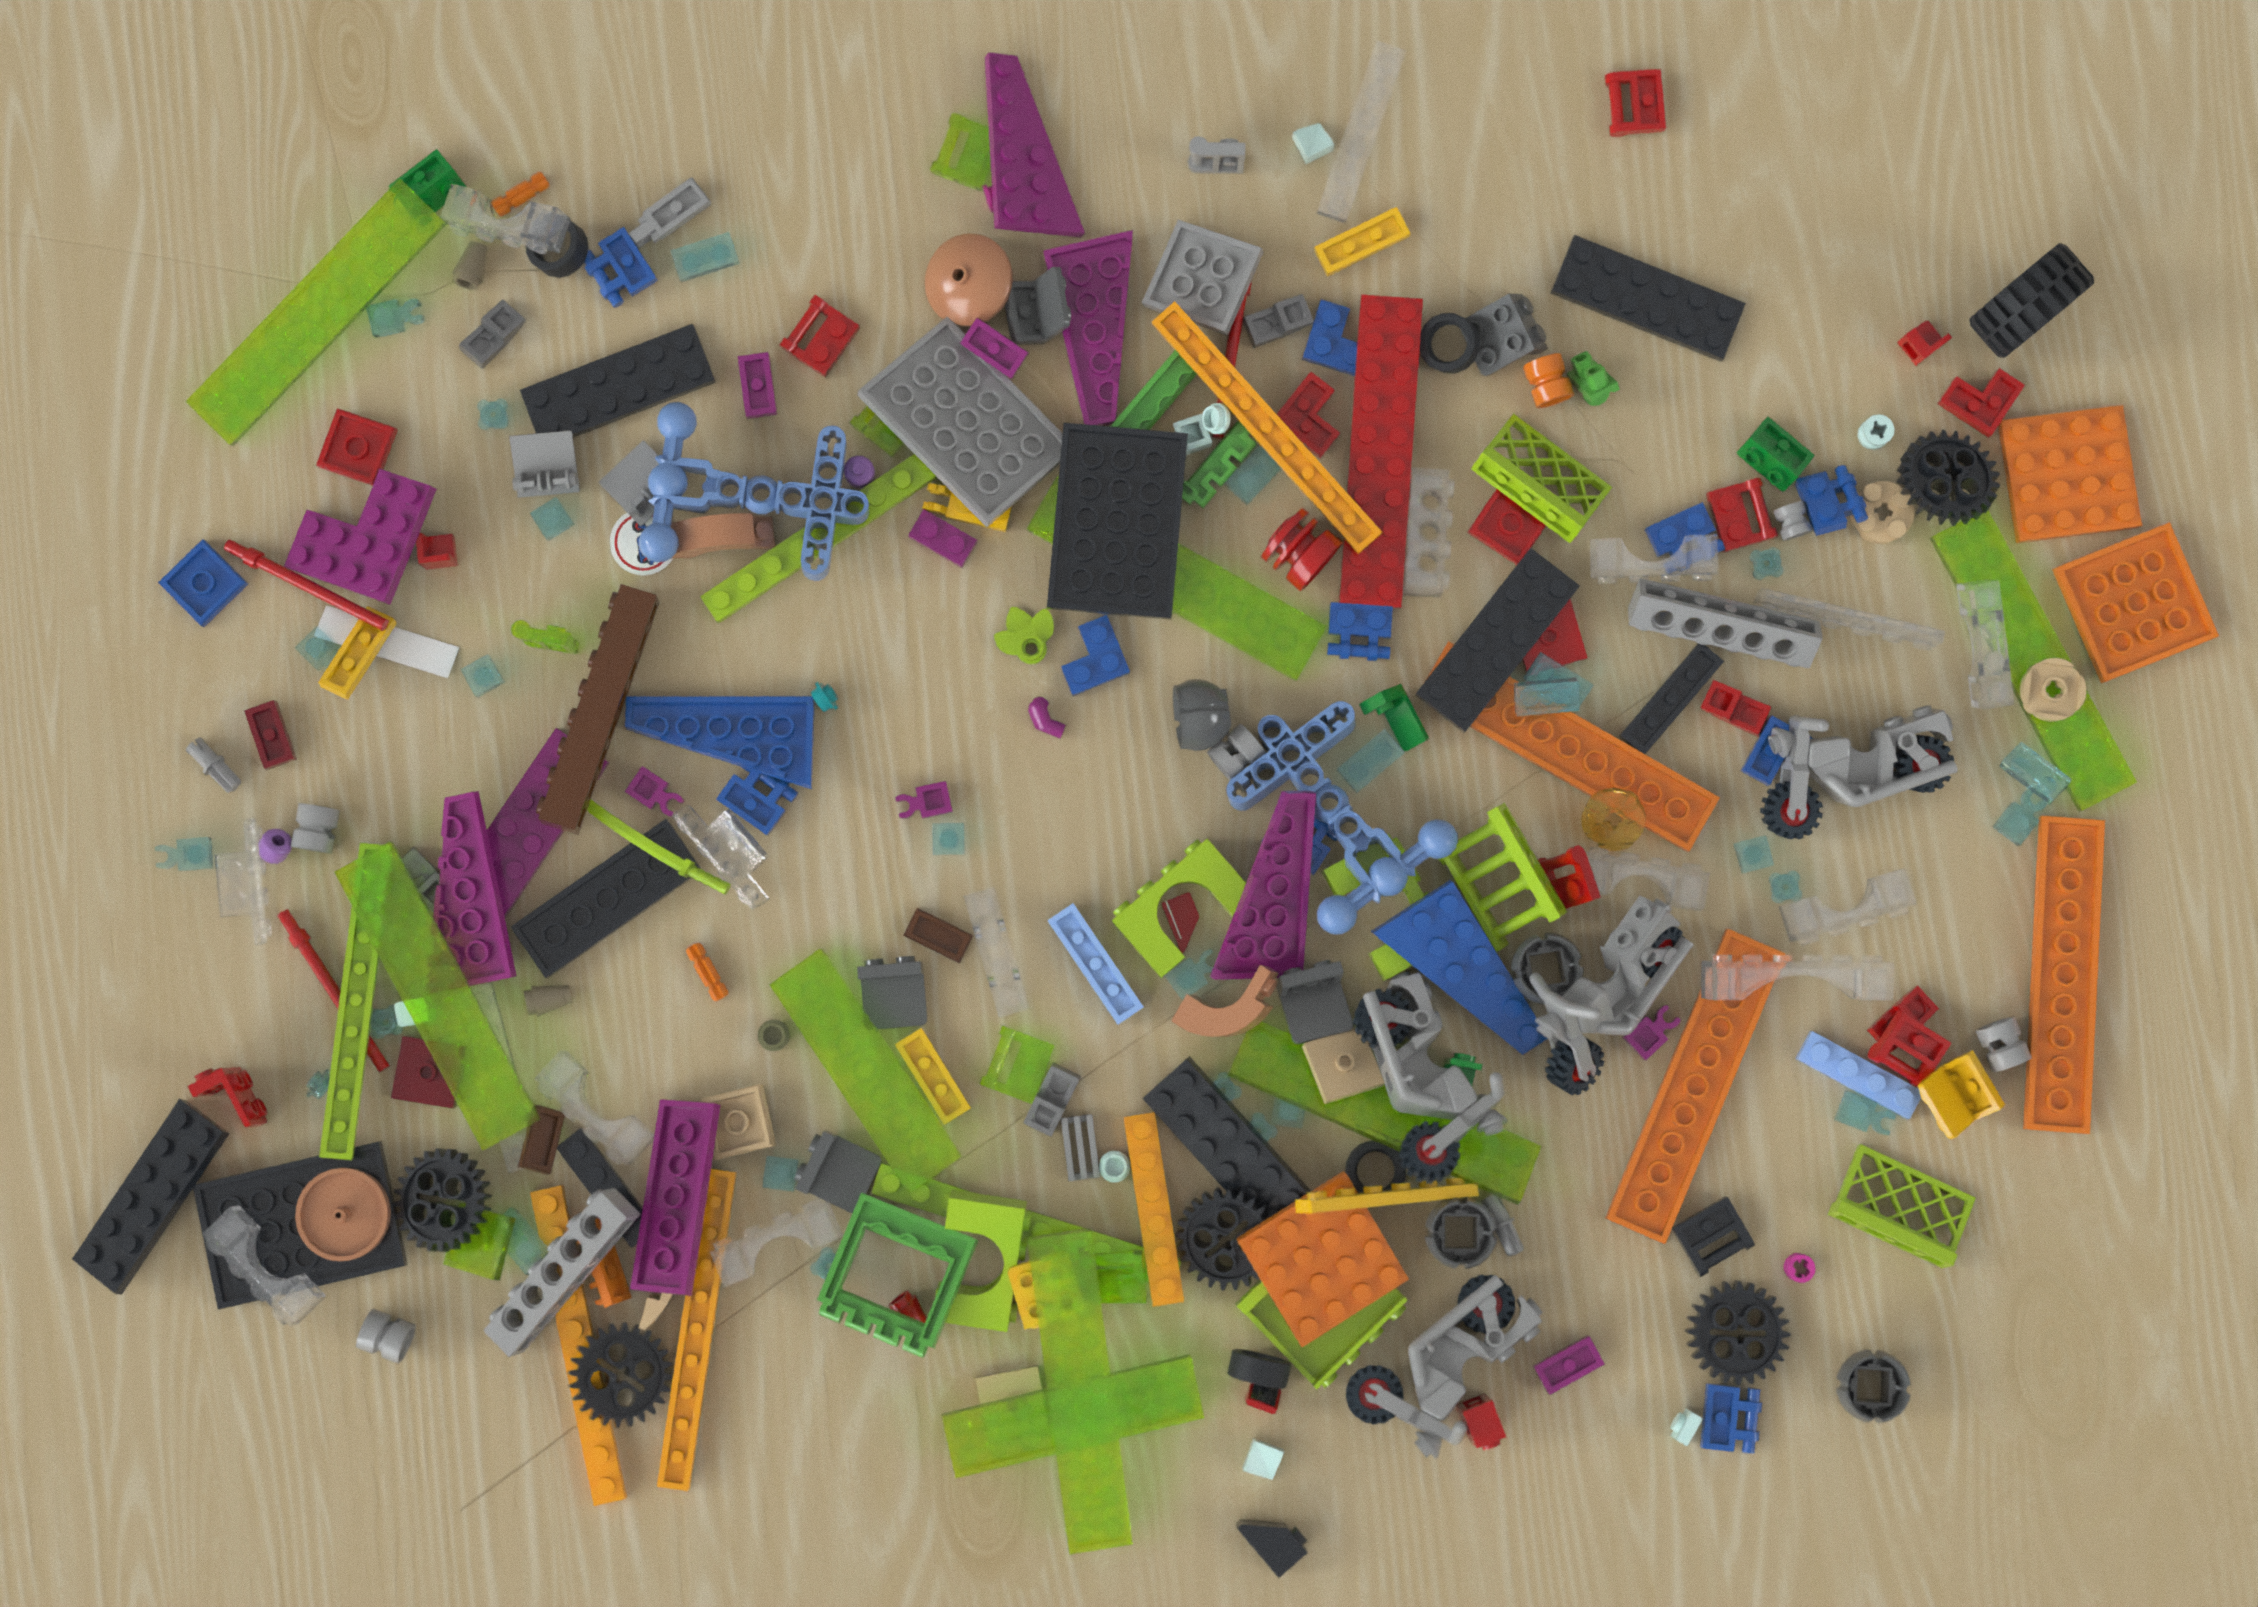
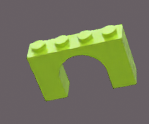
M1387 834L1401 854H1403L1405 850L1397 837L1392 839L1390 834ZM1378 843L1369 844L1366 851L1357 853L1355 859L1364 871L1368 873L1370 866L1376 860L1389 856ZM1345 858L1321 872L1334 895L1344 896L1361 885L1346 867ZM1416 869V876H1408L1406 886L1402 890L1407 896L1410 905L1429 894L1428 891L1423 893L1417 882L1421 881V878ZM1387 944L1368 953L1383 981L1412 966Z
M1199 839L1195 840L1184 850L1187 856L1179 863L1175 859L1172 860L1160 871L1164 875L1155 884L1149 880L1137 891L1140 896L1132 904L1126 900L1113 911L1116 917L1112 920V923L1160 978L1164 977L1185 958L1163 932L1158 922L1157 907L1164 893L1178 884L1193 883L1207 889L1228 914L1233 917L1246 882L1208 839L1202 843Z
M958 1190L951 1191L945 1229L977 1233L990 1238L996 1243L1003 1255L1004 1268L1000 1275L988 1284L981 1286L960 1285L945 1323L1008 1332L1010 1322L1016 1323L1018 1306L1017 1303H1013L1014 1293L1008 1276V1269L1018 1265V1261H1025L1027 1242H1021L1023 1230L1029 1231L1032 1215L1031 1211H1026L1027 1201ZM939 1281V1283H938L935 1297H936L937 1292H938V1290H939V1288H940V1285H941V1283H942L941 1281Z

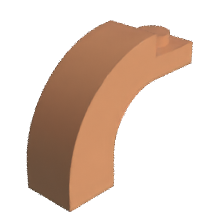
M731 513L701 516L671 523V528L675 530L679 539L677 552L672 557L675 559H691L704 553L719 550H769L775 547L773 519L768 516H752V513Z
M1260 965L1242 997L1234 1004L1223 1008L1214 1007L1196 995L1186 994L1171 1022L1188 1032L1201 1036L1221 1038L1245 1033L1262 1022L1272 1010L1273 1006L1263 1000L1265 996L1269 997L1275 990L1278 983L1275 979L1279 973L1268 966Z

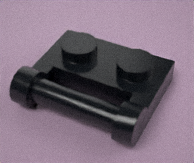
M1727 1196L1672 1227L1675 1236L1700 1278L1709 1273L1708 1269L1742 1249L1747 1251L1755 1246L1752 1237ZM1733 1230L1735 1231L1738 1238L1701 1258L1698 1253L1699 1250Z

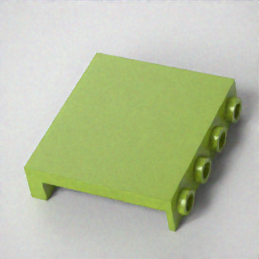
M1261 1280L1235 1304L1317 1390L1321 1385L1327 1388L1338 1377L1335 1371L1344 1363L1349 1366L1361 1354L1358 1349L1366 1341L1370 1344L1374 1342L1384 1331L1381 1326L1389 1318L1395 1321L1406 1310L1404 1304L1408 1300L1395 1288L1304 1347H1301Z

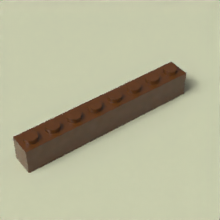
M621 584L619 591H614L611 595L608 606L611 613L608 621L603 620L600 626L598 638L601 639L598 650L593 649L588 661V667L591 668L588 679H582L578 689V696L581 697L578 707H573L568 717L567 725L571 726L567 738L562 737L558 745L557 755H560L557 767H551L547 777V784L550 785L546 797L541 796L537 805L536 814H539L538 819L544 825L579 835L660 603L655 594Z

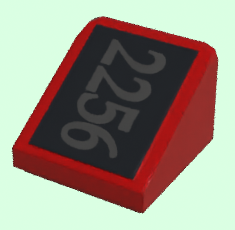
M1250 1383L1245 1396V1402L1249 1406L1274 1415L1278 1409L1281 1389Z

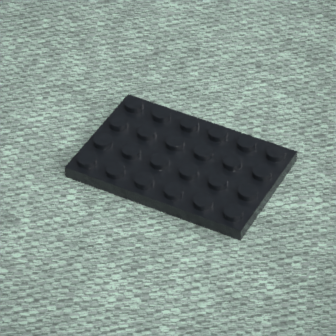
M1074 423L1063 424L1047 609L1172 620L1188 433Z
M382 1141L355 1147L353 1160L314 1156L199 1183L193 1188L218 1310L408 1265L401 1231L399 1230V1221L395 1219L397 1211L396 1207L393 1206L394 1197ZM337 1168H355L373 1176L386 1191L391 1208L389 1228L380 1244L370 1253L348 1261L328 1260L311 1251L302 1241L295 1220L296 1205L305 1186L317 1175Z

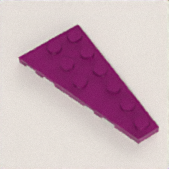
M988 52L985 56L994 229L1081 238L1085 231L1018 56Z
M1133 230L1043 250L1047 271L1052 267H1060L1062 276L1066 280L1065 295L1067 306L1071 310V321L1069 327L1063 330L1062 334L1083 422L1086 425L1106 426L1113 424L1116 420Z
M479 791L445 797L441 829L443 847L442 856H439L438 861L440 879L439 885H436L432 935L434 936L433 952L429 955L428 967H431L430 983H427L426 994L517 976Z
M1281 792L1210 977L1213 980L1252 979L1260 965L1268 966L1279 974L1276 978L1282 976L1284 971L1299 967L1301 971L1304 970L1316 802L1315 792Z

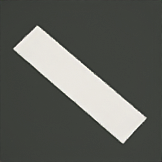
M326 605L314 636L342 645L358 621V618ZM394 627L376 656L448 678L460 647Z

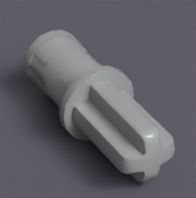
M202 738L195 739L197 745L191 742L187 746L186 752L204 768L203 773L210 775L226 792L235 791L241 784V780L224 763V757L217 756Z
M1498 1192L1480 1202L1493 1214L1497 1224L1495 1231L1506 1254L1513 1256L1522 1252L1524 1246L1513 1226L1512 1221H1514V1218H1510Z

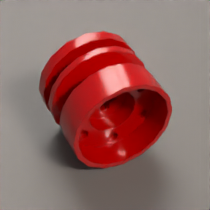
M1304 508L1287 518L1268 540L1266 549L1260 557L1265 562H1268L1278 554L1279 558L1272 566L1275 571L1288 562L1291 568L1285 579L1300 592L1321 572L1343 544V541L1329 529L1315 537L1312 533L1318 524L1316 518L1303 527L1301 524L1309 514Z

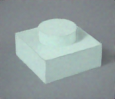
M1685 1409L1683 1414L1679 1412L1671 1424L1670 1429L1673 1432L1670 1436L1688 1446L1703 1418L1688 1409Z

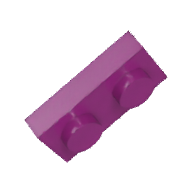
M979 318L975 319L960 342L962 346L1011 379H1013L1029 354L1028 351Z
M769 353L737 356L746 418L752 419L778 415Z
M923 509L908 534L910 539L961 568L978 542L977 539Z
M1586 1335L1534 1364L1533 1368L1545 1390L1551 1395L1605 1365L1590 1336Z

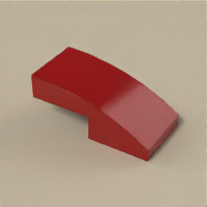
M1713 680L1700 709L1730 725L1759 737L1772 707L1742 695V691Z
M1917 985L1889 1008L1867 1031L1878 1042L1898 1010L1924 1025L1939 1008ZM1893 1045L1889 1053L1893 1052L1897 1046Z

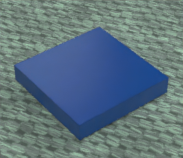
M204 539L158 582L202 627H205L249 584Z

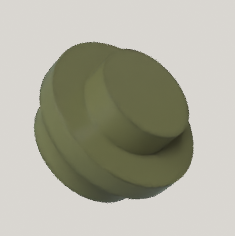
M779 1020L766 1021L758 1031L759 1043L769 1051L783 1049L790 1038L788 1027Z

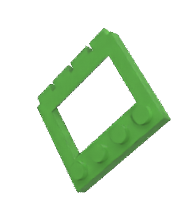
M1174 350L1110 427L1150 430L1197 374ZM1239 421L1236 422L1187 481L1184 480L1182 500L1189 506L1195 502L1204 508L1217 493L1209 483L1214 481L1218 486L1222 487L1237 469L1229 459L1233 457L1239 463H1242L1256 447L1257 443L1249 437L1250 433Z
M861 1193L817 1298L818 1301L822 1302L819 1315L840 1323L845 1312H847L845 1326L869 1335L873 1325L876 1324L873 1338L898 1347L902 1336H905L902 1350L923 1358L928 1347L934 1349L936 1347L979 1240L955 1230L945 1229L943 1225ZM866 1229L949 1263L925 1323L842 1289Z

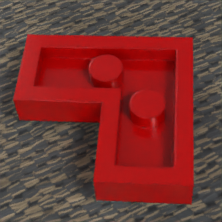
M1999 368L1995 371L1983 391L1980 392L1956 376L1937 404L1989 438L2013 405L2025 384Z
M1310 371L1278 411L1277 415L1305 447L1321 459L1340 435L1339 431L1317 415L1334 394L1335 389Z

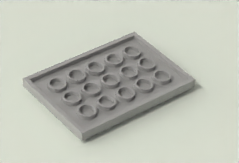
M946 317L859 389L857 396L988 527L1060 464L1063 433L1005 374L962 346L960 342L965 334L951 319Z

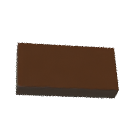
M919 908L916 909L903 935L959 964L973 938L972 934Z
M540 1105L532 1107L517 1167L544 1175L551 1174L566 1113Z

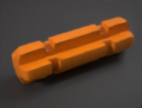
M537 172L530 177V181L524 180L505 192L506 196L502 197L500 195L492 200V206L497 214L504 216L511 211V207L517 208L536 196L535 192L539 191L541 193L549 188V182L543 173Z
M698 942L689 946L686 949V953L689 959L695 962L693 966L705 987H709L710 990L708 992L714 1001L725 998L729 991L725 984L719 981L721 977L710 958L705 956L706 951L703 945Z

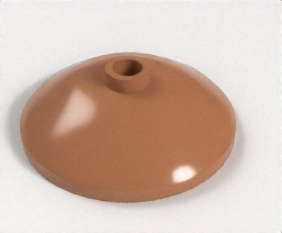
M961 234L947 240L931 257L925 274V291L931 307L942 319L948 317L958 326L969 327L976 318L984 322L989 321L1000 312L1009 298L1013 282L1010 260L998 243L980 234ZM963 271L964 276L961 280L958 281L957 275L959 272Z

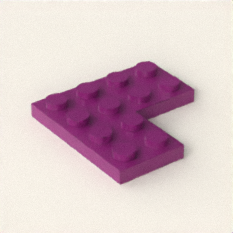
M380 469L357 526L308 509L306 510L284 567L391 605L437 489Z

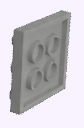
M1178 220L1142 304L1146 308L1162 313L1175 301L1196 325L1228 336L1264 252L1261 247Z

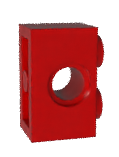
M1485 1393L1456 1405L1461 1421L1467 1426V1437L1476 1449L1482 1447L1483 1451L1495 1448L1501 1444L1500 1439L1506 1438L1493 1400Z

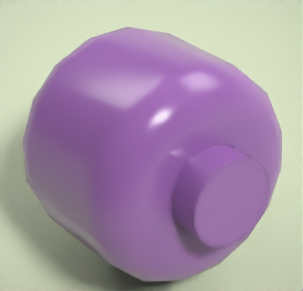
M854 456L846 462L844 476L851 486L862 489L873 482L875 469L873 463L868 458Z
M281 829L267 830L258 843V854L264 861L271 864L283 862L292 849L290 847L292 841L290 835Z

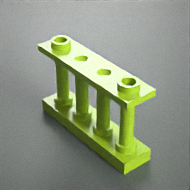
M1505 803L1488 811L1489 819L1487 824L1458 839L1456 849L1449 856L1439 859L1443 865H1447L1496 952L1509 945L1505 938L1506 935L1541 916L1543 918L1547 917L1551 923L1567 913L1566 908ZM1493 834L1500 835L1505 844L1504 850L1467 870L1458 854ZM1509 861L1515 862L1521 872L1519 874L1520 878L1483 898L1474 881ZM1524 889L1531 890L1537 900L1535 901V906L1498 925L1489 909Z

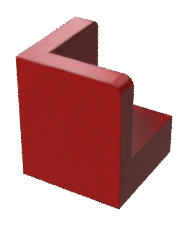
M1925 320L1905 334L1897 343L1914 365L1917 366L1953 337L1949 333L1941 337L1932 324Z
M419 533L416 540L418 564L427 570L458 566L455 536L453 534L427 537L423 533Z

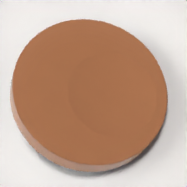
M337 1168L317 1175L301 1192L295 1211L297 1230L305 1245L320 1257L333 1261L353 1260L370 1253L383 1240L389 1228L391 1218L389 1198L382 1185L370 1174L355 1168Z

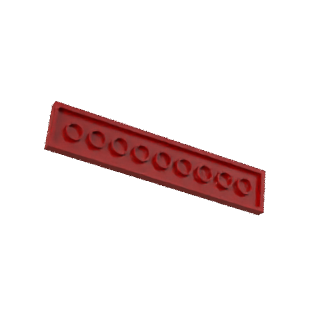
M1364 294L1360 296L1347 493L1382 531V534L1359 554L1343 538L1339 603L1402 608L1423 299Z

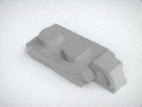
M689 178L643 211V216L638 219L641 225L631 231L629 235L638 248L651 240L656 243L709 207L711 201L695 180Z

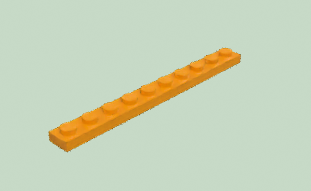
M1175 301L1152 321V325L1219 400L1226 405L1228 410L1358 554L1382 534V531Z
M711 1168L692 1296H685L657 1481V1487L689 1491L691 1487L737 1172Z
M563 1185L530 1192L543 1259L549 1253L547 1247L557 1237L563 1236L568 1230L566 1225L570 1221ZM557 1264V1272L562 1277V1268ZM583 1283L555 1315L567 1373L570 1370L577 1369V1365L570 1361L571 1358H580L582 1355L576 1349L577 1345L588 1346L585 1339L586 1335L594 1338ZM596 1371L591 1376V1385L595 1389H600L604 1386L601 1371ZM567 1374L569 1384L576 1381L575 1376ZM570 1388L571 1397L579 1392L578 1388ZM572 1399L594 1506L626 1499L627 1494L612 1420L610 1419L606 1426L601 1425L602 1415H599L595 1420H590L589 1416L592 1409L581 1412L579 1409L584 1403L583 1399L577 1401Z

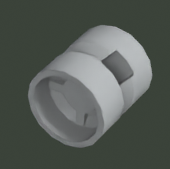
M1239 724L1227 734L1228 740L1226 742L1220 741L1207 751L1211 760L1229 780L1243 771L1247 764L1251 765L1266 754L1260 743L1242 724Z
M298 803L295 821L300 825L299 828L293 830L290 847L332 854L335 836L331 833V830L337 828L340 810Z
M2015 1016L1995 1021L1976 1030L1981 1046L1989 1050L1986 1058L1992 1072L2017 1066L2032 1058L2026 1042L2018 1038L2022 1032Z
M372 1309L361 1326L356 1347L372 1354L381 1351L382 1358L399 1364L404 1359L411 1345L416 1325L400 1318L393 1322L389 1314Z

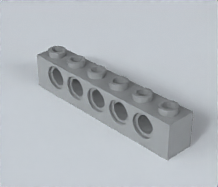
M1639 578L1628 606L1629 625L1639 630L1655 631L1671 638L1680 637L1695 641L1701 645L1725 648L1730 652L1751 654L1764 660H1776L1792 667L1810 668L1823 639L1820 621Z
M615 1188L602 1191L599 1189L587 1199L586 1204L588 1206L582 1213L576 1214L567 1223L566 1227L568 1230L563 1236L557 1237L547 1247L549 1253L544 1259L538 1260L529 1268L527 1272L529 1277L524 1282L517 1284L509 1292L508 1296L510 1299L504 1306H499L489 1316L491 1322L483 1331L508 1357L525 1352L639 1217L640 1213ZM597 1217L602 1223L601 1231L596 1226ZM577 1240L582 1245V1253H579L576 1248ZM557 1264L562 1268V1277L557 1272ZM538 1287L543 1292V1299H540L538 1296ZM519 1310L523 1314V1322L518 1317Z

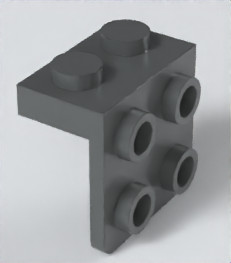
M1060 267L1050 268L1034 281L1012 282V289L1005 304L1010 340L1017 345L1045 344L1069 327L1071 310L1067 306L1065 295L1066 280L1062 276Z
M1507 294L1466 318L1476 327L1480 337V351L1475 362L1480 373L1484 376H1489L1526 355H1538L1548 349L1545 343L1547 339L1543 328L1536 324L1532 315L1534 312L1533 306L1523 294ZM1461 330V332H1462V334H1463V336H1464V338H1465V341H1466V343H1467V339H1466L1465 333Z
M915 956L896 957V963L884 964L883 959L864 960L865 966L857 967L858 980H861L864 1025L868 1030L922 1026L927 1023L923 962H915Z
M1324 960L1315 963L1313 968L1301 971V968L1297 967L1282 973L1283 975L1279 977L1276 988L1292 1041L1295 1044H1303L1322 1037L1352 1030L1353 1021L1341 985L1344 971L1340 961L1331 963V960Z
M828 1130L823 1131L821 1136L815 1135L809 1146L808 1151L812 1155L808 1164L802 1162L794 1177V1180L798 1181L795 1189L804 1194L811 1193L849 1213H853L860 1194L867 1193L882 1159L879 1155Z

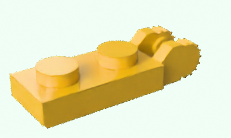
M934 483L928 484L927 491L934 495L950 497L948 507L929 501L923 503L922 509L944 515L946 519L1006 532L1012 506L991 525L986 527L946 486Z

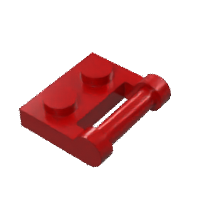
M1661 69L1620 71L1605 75V86L1609 87L1612 124L1609 126L1611 137L1658 133L1666 130ZM1622 84H1629L1633 122H1624L1621 94Z
M814 295L809 301L810 307L789 337H784L779 346L826 378L859 331L860 326L830 306L823 299ZM822 313L827 316V319L805 350L799 348L797 345L818 315Z
M1761 477L1706 493L1718 537L1722 540L1725 547L1723 553L1779 537L1776 527L1773 528L1761 490L1763 487ZM1746 492L1750 494L1760 527V532L1754 534L1752 533L1741 494Z
M1582 846L1570 847L1566 853L1549 859L1545 857L1538 859L1566 909L1601 898L1586 851ZM1567 865L1574 866L1576 873L1556 879L1555 869Z
M1898 1010L1879 1041L1870 1047L1868 1058L1875 1063L1885 1064L1907 1078L1909 1084L1918 1088V1084L1934 1072L1951 1042ZM1893 1045H1896L1920 1060L1921 1064L1915 1069L1889 1053Z

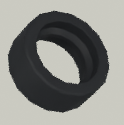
M556 214L546 216L536 222L529 231L526 240V254L530 262L548 276L556 278L570 276L579 270L586 260L589 250L588 238L583 229L567 217ZM568 231L571 237L568 251L559 260L547 262L544 259V248L548 239L556 232Z
M1441 313L1432 317L1423 326L1420 337V354L1430 367L1443 373L1456 374L1466 370L1476 360L1480 351V337L1476 327L1468 319L1455 313ZM1446 325H1455L1461 328L1467 339V347L1464 354L1454 361L1438 359L1432 349L1434 334Z
M1370 1140L1359 1144L1351 1151L1346 1161L1345 1172L1358 1193H1364L1363 1187L1365 1186L1359 1180L1357 1166L1360 1159L1371 1152H1381L1387 1155L1394 1165V1176L1391 1182L1386 1187H1383V1191L1391 1190V1184L1404 1183L1406 1179V1167L1402 1168L1401 1162L1403 1160L1399 1158V1151L1384 1141Z
M1233 1349L1227 1374L1245 1382L1284 1389L1287 1387L1291 1363L1287 1360L1259 1352Z

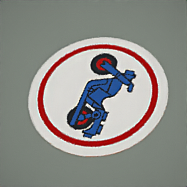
M626 513L618 519L610 535L611 553L618 565L627 572L635 575L655 574L663 570L673 559L671 558L665 562H654L642 555L639 549L641 532L652 524L653 516L640 526Z

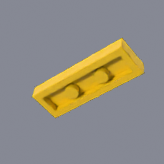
M1395 207L1314 246V252L1328 277L1410 237L1411 233L1398 208Z
M369 606L366 609L389 620L387 628L381 631L358 619L318 682L321 688L347 700L397 624L393 617Z
M923 1028L918 1029L895 1044L944 1125L971 1109V1106Z

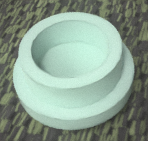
M1213 403L1205 408L1202 414L1204 428L1213 434H1223L1226 432L1230 425V412L1226 405Z
M1120 1151L1107 1152L1099 1162L1100 1174L1109 1182L1115 1183L1124 1180L1130 1172L1128 1157Z

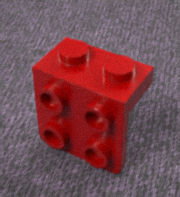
M221 1067L216 1070L210 1068L195 1076L196 1082L187 1086L192 1097L213 1096L225 1089L241 1122L246 1128L262 1126L267 1123L265 1117L268 1114L267 1108L260 1098L256 1099L251 1089L253 1081L246 1070L242 1071L241 1067Z

